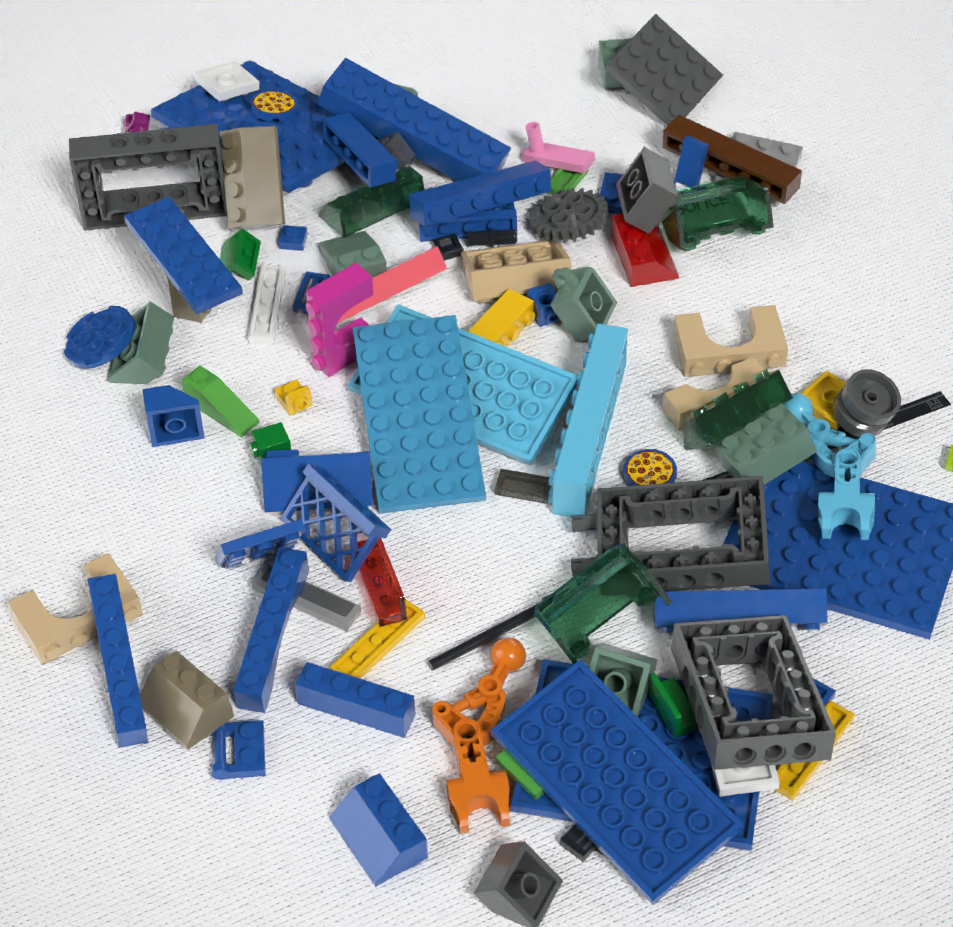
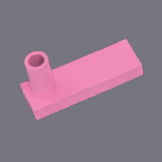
M530 122L525 126L529 146L521 154L523 162L536 160L544 166L585 173L596 160L595 153L592 151L543 143L538 122Z

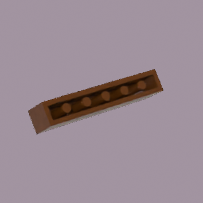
M678 115L663 130V149L680 156L685 137L691 136L709 145L704 168L784 205L800 189L802 170L686 117Z

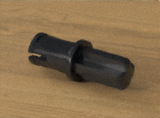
M490 228L488 231H468L469 247L491 245L492 248L494 245L517 243V231L515 229L493 230V228Z

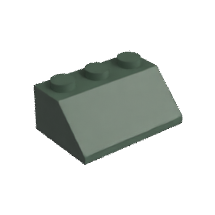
M151 301L131 315L136 324L134 336L123 352L111 360L107 377L108 382L147 385L155 378H160L166 368L164 365L165 359L170 349L168 346L169 340L173 333L174 316Z

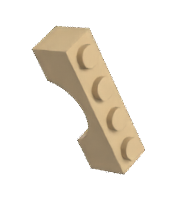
M751 357L731 366L730 381L720 389L704 391L685 384L665 392L663 412L678 431L694 427L700 422L715 418L722 413L737 409L746 403L759 400L768 395L770 376L755 357Z

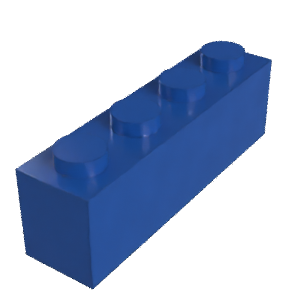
M349 112L324 118L323 140L369 187L396 181L397 159Z
M306 662L295 683L297 703L299 705L402 738L406 737L416 716L414 695Z

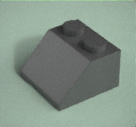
M525 841L500 845L476 887L474 894L493 913L524 927H539L564 880Z

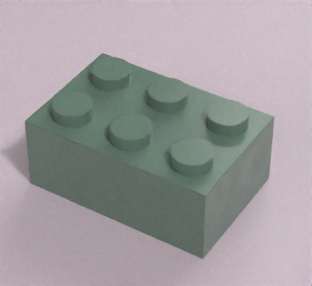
M783 404L772 408L769 412L714 445L724 469L733 478L763 476L764 485L817 452L808 428Z

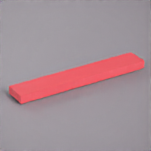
M438 246L372 277L374 295L350 308L339 319L338 323L446 270L447 266Z

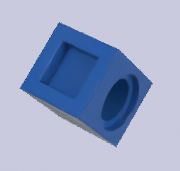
M551 283L527 290V298L534 301L535 321L539 327L561 321L550 306L557 293Z

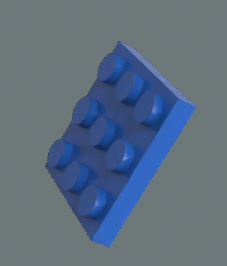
M302 519L221 544L215 556L218 567L225 565L226 569L241 565V561L252 557L253 561L265 558L271 550L279 549V547L294 548V545L297 544V541L305 531Z

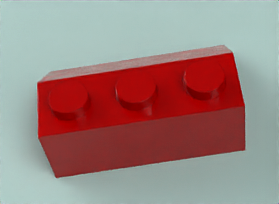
M623 213L612 215L611 237L630 287L679 279V274L659 226L654 227L650 233H647L626 222Z

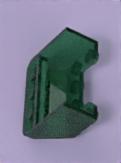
M741 176L676 190L678 195L677 201L672 208H668L661 221L668 241L683 251L696 249V245L700 244L701 240L711 238L712 234H731L734 232V229L738 228L751 231V234H762L766 232V229L774 227L769 189L747 177Z

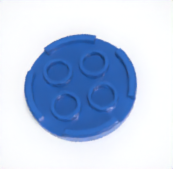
M109 306L108 309L96 314L92 311L81 318L69 331L66 337L68 341L64 354L72 365L81 369H90L106 364L123 352L131 342L136 329L135 320L129 311L121 306Z

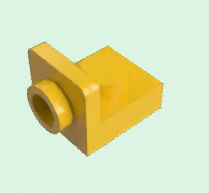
M297 379L274 389L275 397L289 416L312 406L310 388L308 386L303 387Z

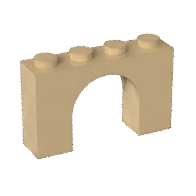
M776 305L750 307L748 326L752 340L737 347L721 346L710 340L705 333L700 313L675 315L673 333L684 377L730 373L732 365L751 357H755L764 369L786 367L788 346Z
M109 553L84 564L87 581L88 578L116 573L125 622H131L143 614L139 596ZM34 590L7 602L14 623L41 665L50 660H55L60 655L76 647H81L86 642L98 637L93 609L76 618H58L45 609Z

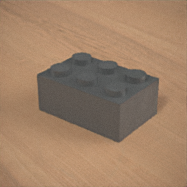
M646 147L642 148L616 183L624 220L647 233H650L654 227L659 226L668 208H672L677 201L678 195L668 159Z

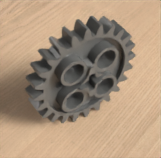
M571 188L570 192L562 189L561 194L552 192V197L544 196V201H537V206H533L532 212L529 213L531 229H533L534 234H538L539 239L544 237L546 242L553 239L554 243L563 240L564 244L567 243L568 239L576 242L578 237L585 240L586 234L595 235L594 230H601V225H605L606 219L609 218L605 198L600 197L599 193L593 194L591 189L584 192V188H581L579 191Z

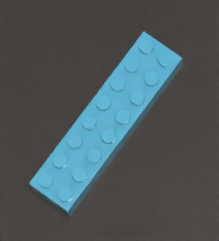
M597 324L595 334L590 333L588 341L590 352H585L583 367L585 369L584 371H579L577 386L580 387L579 390H574L572 396L574 408L573 410L569 409L567 413L566 425L569 426L568 429H563L560 444L563 447L556 451L555 465H557L556 470L551 469L549 485L553 486L549 493V503H553L554 515L571 517L572 515H586L627 364L628 328Z

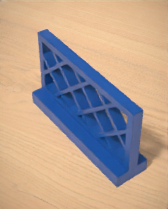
M514 202L425 227L419 223L420 242L432 241L433 239L454 233L458 239L468 238V231H488L490 228H493V230L515 229L517 231V211Z
M307 464L302 472L306 478L280 519L286 524L293 522V514L298 508H301L305 531L300 538L346 582H352L379 538H386L392 529L325 467ZM313 485L316 488V499L308 501V491ZM330 501L332 503L333 515L325 516L324 502ZM316 504L317 518L309 520V506ZM347 517L349 519V531L341 532L340 518ZM333 520L334 534L326 535L325 521ZM318 523V537L312 538L310 536V525ZM364 533L368 537L362 548H358L357 534ZM350 536L351 550L342 552L341 537ZM334 539L335 553L328 554L326 540ZM351 555L352 564L348 571L343 568V556Z

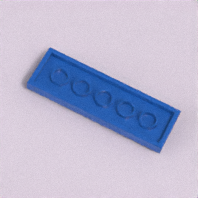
M170 197L124 216L127 226L196 314L243 294L242 286Z

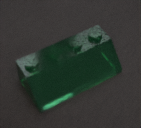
M411 166L401 168L396 172V181L374 187L362 186L349 194L339 196L327 203L319 212V216L345 238L410 208L409 194L425 190L423 176Z
M768 369L761 370L753 375L754 380L748 383L747 380L740 382L732 387L734 391L727 395L724 392L712 398L713 403L706 406V404H703L691 410L692 415L684 419L683 446L685 450L711 446L748 423L753 422L772 408L791 400L793 397L780 370L771 372Z

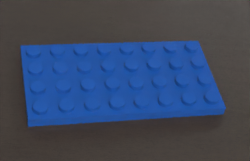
M581 660L577 661L491 729V736L652 905L657 903L744 829V823Z

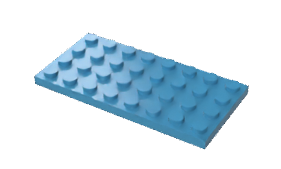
M456 315L353 327L379 514L486 501Z

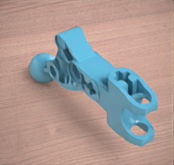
M801 393L789 394L783 399L781 404L808 428L817 450L815 454L810 456L824 474L835 478L834 492H819L818 523L821 528L822 539H830L835 527L849 524L859 530L861 540H869L874 525L875 493H860V476L876 458V437L869 433L861 435L858 440L846 437L844 432L830 429V424L827 421L815 419L812 415L814 407L810 398ZM829 445L841 449L843 446L847 448L839 450L837 454H835L827 446Z

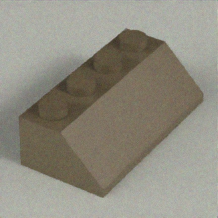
M277 126L240 127L220 131L228 229L240 230L243 228L248 231L285 224Z

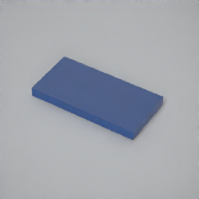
M370 451L261 458L265 512H281L286 510L306 478L302 472L307 464L325 467L366 506H373ZM313 485L308 491V501L316 499V488ZM330 501L324 502V509L332 508ZM317 505L309 506V510L317 509Z

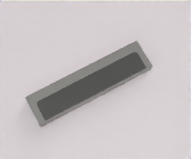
M264 565L251 582L253 590L262 594L265 593L273 566ZM305 582L303 592L293 607L346 632L361 613L360 605L309 582Z

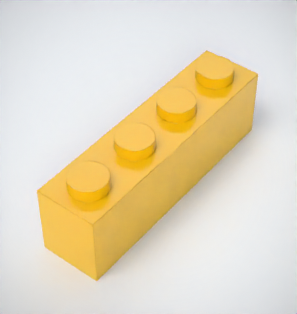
M508 289L468 332L507 347L511 341L514 342L518 339L521 331L526 326H530L535 319L534 301Z

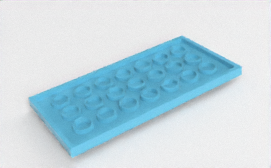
M397 304L386 323L432 317ZM458 328L477 444L532 466L576 389L578 375ZM357 369L347 386L349 391L362 396L359 371Z

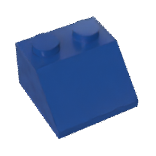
M170 385L142 389L152 447L205 439L198 399Z

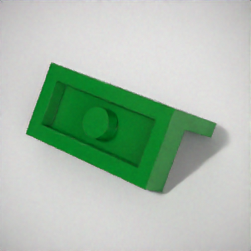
M242 228L224 242L220 260L230 272L234 270L245 279L250 280L255 276L261 241Z
M656 673L650 674L648 695L673 737L677 738L699 729L690 702L675 677L660 682Z

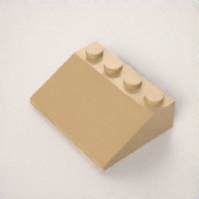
M553 239L548 242L543 240L461 252L470 294L474 301L477 300L481 303L490 302L492 298L501 297L508 289L519 294H526L528 289L551 283L557 292L558 288L552 278L554 271L563 267H568L571 270L569 255L559 241L554 243Z

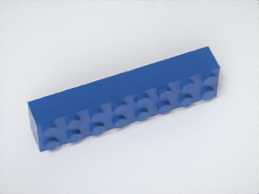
M346 57L322 87L318 102L319 106L336 115L349 112L368 132L380 139L399 132L415 153L414 157L457 181L501 170L505 166L511 150L510 146Z

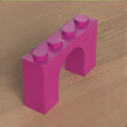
M357 262L306 291V309L309 318L307 324L311 337L309 343L313 356L311 361L313 366L318 371L321 370L328 378L357 361L353 327L369 325L363 318L359 317L341 329L334 331L336 324L344 313L374 295L372 276Z

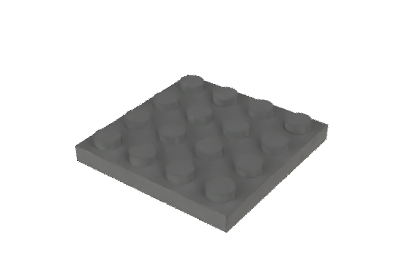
M656 13L604 68L667 126L678 115L687 117L723 76L715 66Z

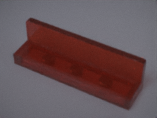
M380 537L359 569V574L379 626L382 627L407 620L403 591ZM367 540L359 541L358 548H362Z

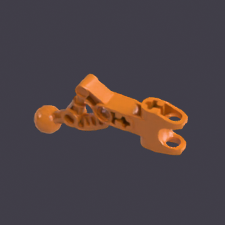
M505 637L499 639L492 646L490 658L493 667L489 675L483 676L479 680L477 688L463 694L462 699L452 705L445 701H439L432 707L434 727L439 730L455 750L460 777L446 779V791L450 812L461 834L469 833V816L479 808L493 811L501 827L510 826V788L506 771L489 772L484 746L494 739L491 736V729L503 720L506 709V694L502 686L508 674L519 671L526 660V650L523 644L515 638ZM482 705L486 706L482 716L477 721L467 718L460 713L466 709L472 711ZM464 736H470L471 738L465 739V738H462V737H464ZM473 755V762H470L468 756Z

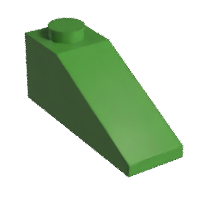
M201 365L182 379L184 393L199 400L200 411L242 438L259 423L256 415L218 376Z

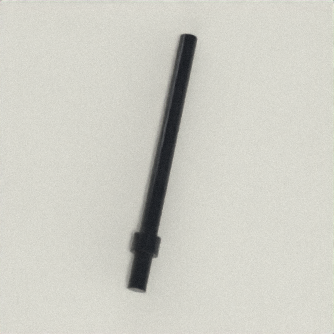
M570 586L557 594L551 593L543 597L542 601L428 660L429 668L431 671H434L545 612L551 613L560 608V604L577 596L575 587Z

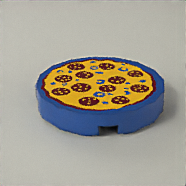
M265 90L251 97L250 108L252 114L261 120L270 122L273 118H279V121H286L296 115L298 102L290 93L281 90Z
M657 449L636 451L628 457L624 464V480L627 486L675 483L677 478V465L674 459L667 453Z

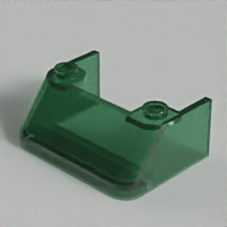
M619 544L610 548L536 606L534 615L574 665L578 661L577 659L584 657L589 651L591 641L588 636L632 602L636 606L646 607L653 604L658 596L668 606L673 602L650 570L624 544Z

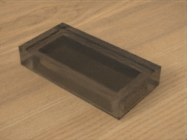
M500 469L494 490L495 495L547 504L552 486L549 485V477Z

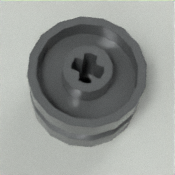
M861 369L852 374L835 397L832 409L837 422L850 434L860 437L863 434L869 433L876 436L883 431L899 410L901 395L896 384L885 374L873 369Z

